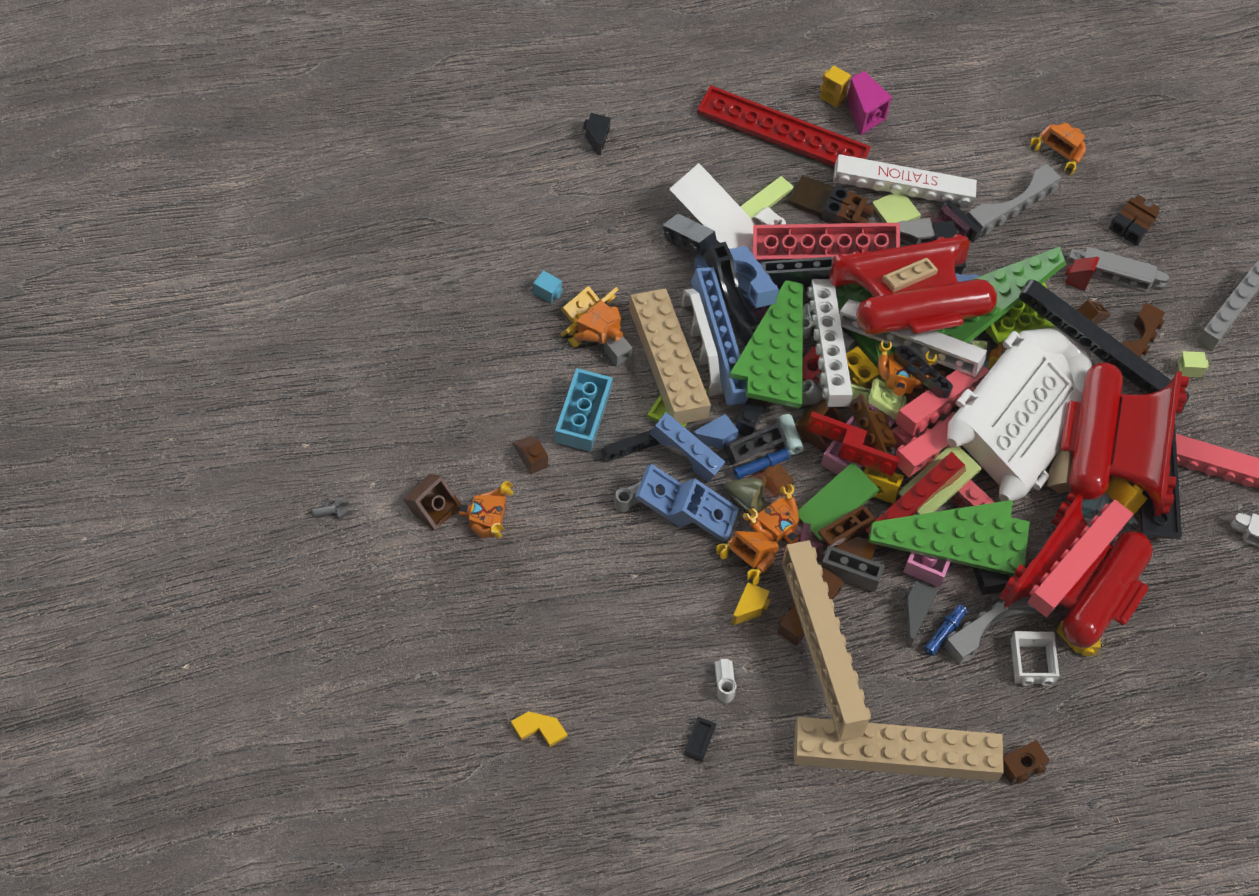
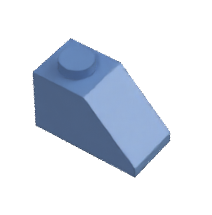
M724 414L695 430L694 436L706 446L721 449L737 440L738 429L728 416Z

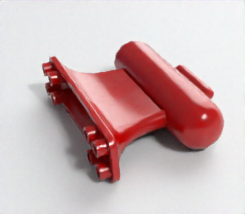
M956 234L952 238L947 239L939 237L935 241L874 252L860 253L855 251L851 255L843 256L842 254H837L833 257L830 273V282L833 286L858 284L867 289L873 296L862 301L856 310L857 324L866 334L879 335L911 329L913 333L918 334L957 327L964 323V319L980 317L992 312L997 303L996 290L987 280L974 279L958 282L955 267L965 262L970 245L968 238L961 234ZM924 258H928L938 269L936 275L894 293L882 281L884 275Z
M1097 363L1091 366L1085 375L1081 402L1069 401L1065 414L1061 449L1073 452L1069 479L1071 490L1077 495H1082L1084 500H1096L1106 493L1110 475L1137 484L1147 492L1153 502L1155 516L1160 517L1161 513L1169 514L1170 506L1173 505L1174 500L1172 490L1176 484V477L1169 476L1176 413H1182L1183 404L1186 402L1187 393H1185V388L1188 386L1189 377L1182 376L1181 371H1176L1172 381L1160 391L1144 395L1122 394V373L1115 365Z
M1071 490L1066 498L1070 503L1065 501L1058 509V513L1051 521L1057 528L1037 557L1032 560L1027 568L1020 564L1014 573L1015 575L1009 579L1005 586L1006 588H1004L999 596L1000 599L1005 601V607L1009 608L1017 600L1024 597H1031L1029 593L1037 584L1040 587L1042 583L1039 581L1046 573H1052L1050 568L1056 561H1062L1060 557L1066 549L1071 551L1070 545L1077 537L1079 539L1082 538L1080 534L1088 526L1082 513V495H1077ZM1127 531L1119 536L1112 546L1109 544L1060 601V605L1069 609L1063 621L1062 631L1065 638L1072 645L1080 648L1091 647L1100 640L1112 620H1115L1120 625H1126L1148 591V585L1138 580L1150 562L1153 553V546L1144 534L1136 531Z

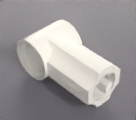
M720 659L715 662L717 698L723 703H728L734 699L736 692L733 664L728 659ZM727 688L730 692H725L722 689Z

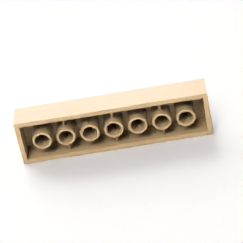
M666 288L632 294L630 296L629 310L667 413L680 424L708 419L711 404Z

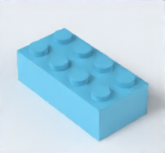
M576 368L555 430V443L589 452L592 451L612 390V377Z

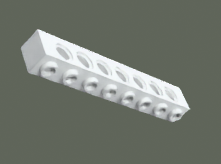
M812 279L811 287L807 288V296L811 298L809 309L810 312H813L814 340H817L818 343L816 344V354L820 356L818 368L822 370L820 381L821 384H824L823 399H826L827 407H850L853 394L835 286L831 284L830 279Z

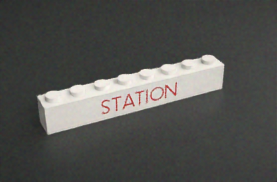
M840 154L835 163L833 182L840 184H849L860 188L865 187L893 194H905L910 197L940 202L951 200L953 203L963 207H971L976 198L977 180Z

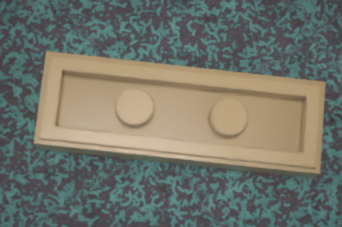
M924 258L884 275L882 281L894 293L936 275L938 269L928 258Z

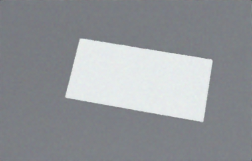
M698 163L674 184L670 190L704 226L715 231L716 238L720 243L726 241L729 249L747 246L750 252L753 253V225L757 224Z

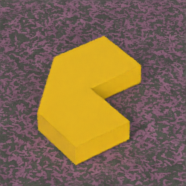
M528 711L511 721V725L521 741L539 731L549 747L567 738L568 735L555 717Z

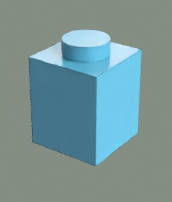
M544 270L533 283V294L551 304L563 292L562 281Z

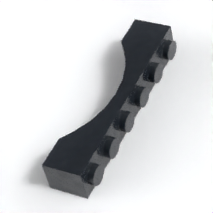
M725 241L709 246L703 256L708 267H714L724 302L746 347L761 320L754 314L742 293L736 276L733 256Z

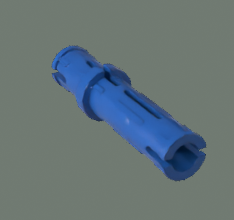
M783 448L775 453H767L760 459L733 468L734 475L739 480L765 468H773L776 464L789 460V452L786 448Z
M957 604L952 613L944 618V623L926 646H924V651L927 654L934 656L945 642L947 636L959 627L958 623L968 613L964 606Z

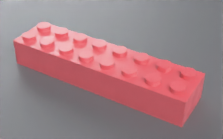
M900 223L753 225V254L761 265L762 261L834 257L837 254L845 256L851 255L855 251L863 253L900 247Z

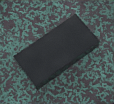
M697 716L683 755L703 762L717 723Z

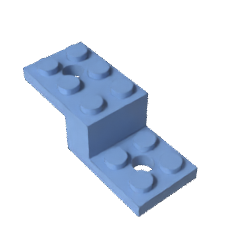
M653 464L647 466L635 495L637 500L681 528L690 523H695L722 542L728 540L739 511L737 506L694 478L681 484ZM656 486L660 488L661 495L657 494ZM714 511L718 513V520L714 516Z

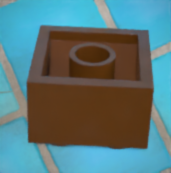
M820 400L808 409L795 426L806 441L825 453L833 440L806 430L812 411L844 423L846 422L836 407H827L826 400Z
M429 474L403 498L412 513L435 531L461 505V502L442 475Z

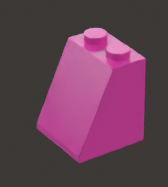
M865 71L855 74L851 78L846 100L860 135L887 119L892 96Z

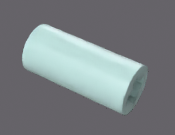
M785 414L778 417L776 423H780L787 438L783 442L785 448L788 450L789 455L799 454L804 448L792 415Z

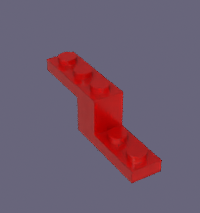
M812 411L806 430L842 443L837 457L893 476L899 457L863 445L867 433L866 430Z

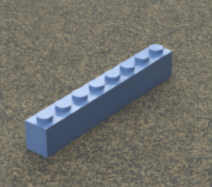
M714 267L696 268L691 284L693 289L700 294L718 354L720 383L727 405L745 404L748 398L745 397L746 381L729 378V374L738 361L740 353Z

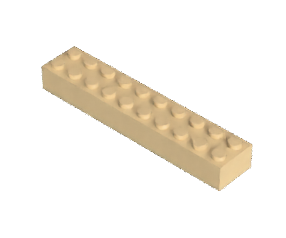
M810 540L787 544L782 561L783 570L839 742L863 737L868 727L867 724L871 719L869 708L865 707L864 692L862 689H859L858 674L856 670L853 671L851 665L852 656L850 652L847 653L845 647L846 639L844 634L841 635L840 621L838 617H835L834 603L832 599H829L827 582H824L822 579L823 571L821 565L817 564L816 549L811 546Z
M798 717L795 724L794 765L996 782L999 781L1003 774V734L868 723L863 737L839 742L833 721L830 719Z

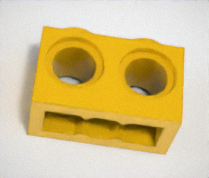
M834 65L830 70H826L822 76L823 83L820 86V99L837 108L846 98L851 75Z
M859 347L846 353L851 384L866 388L872 387L873 381L876 378H880L877 367Z

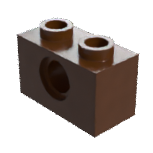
M1035 740L1003 756V773L1011 785L1017 782L1022 784L1032 774L1040 775L1046 771V766L1050 760L1038 741ZM1021 761L1026 762L1029 767L1023 766Z

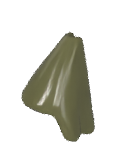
M747 478L724 483L725 491L749 514L748 509L753 508L759 513L766 508L761 500L764 491L762 480Z

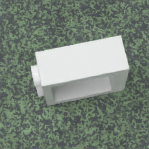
M1015 631L1010 639L1015 684H1022L1024 686L1033 684L1050 686L1055 684L1059 678V668L1054 632ZM1019 647H1045L1048 673H1022Z

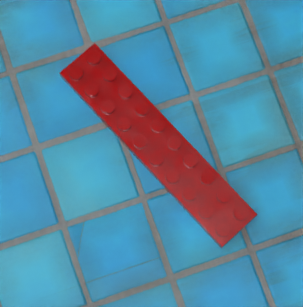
M710 85L697 109L698 115L835 167L839 154L866 159L871 149L869 145Z

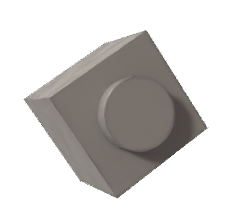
M623 336L617 342L610 338L604 343V352L616 367L632 358L633 348Z

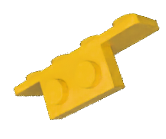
M587 286L561 308L572 324L560 335L562 337L566 334L572 335L578 330L576 327L577 320L601 300L609 303L616 297L614 293L619 289L615 287L603 298L599 299L593 290Z

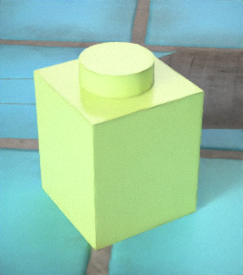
M1182 352L1178 360L1179 371L1182 372V376L1202 377L1204 372L1208 370L1209 362L1205 357V352Z

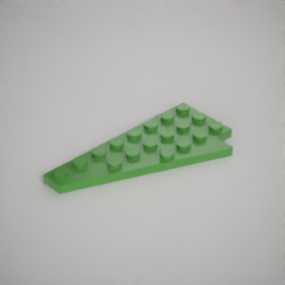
M785 280L777 295L776 304H771L730 372L729 378L746 381L745 397L796 408L801 407L803 284Z

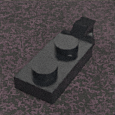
M951 200L941 203L939 209L949 217L948 220L954 221L955 227L972 242L976 241L981 231L979 225L973 222Z

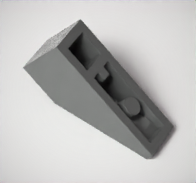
M917 581L913 588L908 587L904 596L907 598L905 603L907 646L909 647L912 646L937 594L936 590Z

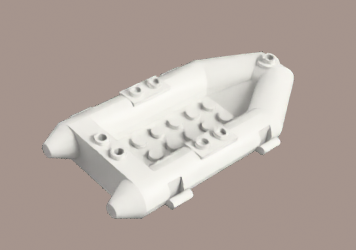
M1057 327L1021 331L1019 334L1016 331H1012L1003 342V346L1007 348L973 392L969 389L964 391L956 401L957 406L960 407L959 410L948 422L947 443L951 447L962 445L999 484V499L1001 501H1015L1023 498L1032 487L1036 490L1041 489L1049 478V474L1045 469L1061 448L1067 403L1069 401L1081 402L1085 375L1092 366L1091 352Z

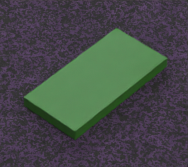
M852 462L798 510L799 518L822 542L824 540L818 534L819 530L864 505L879 491V488Z

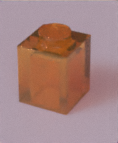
M778 463L764 471L762 481L770 492L778 498L783 495L780 492V488L784 486L787 492L789 490L787 484H793L794 479Z

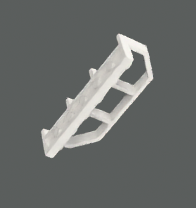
M693 288L686 289L683 293L682 306H692L694 317L691 337L701 336L702 339L699 364H709L710 386L708 395L724 394L720 383L718 354L700 294Z

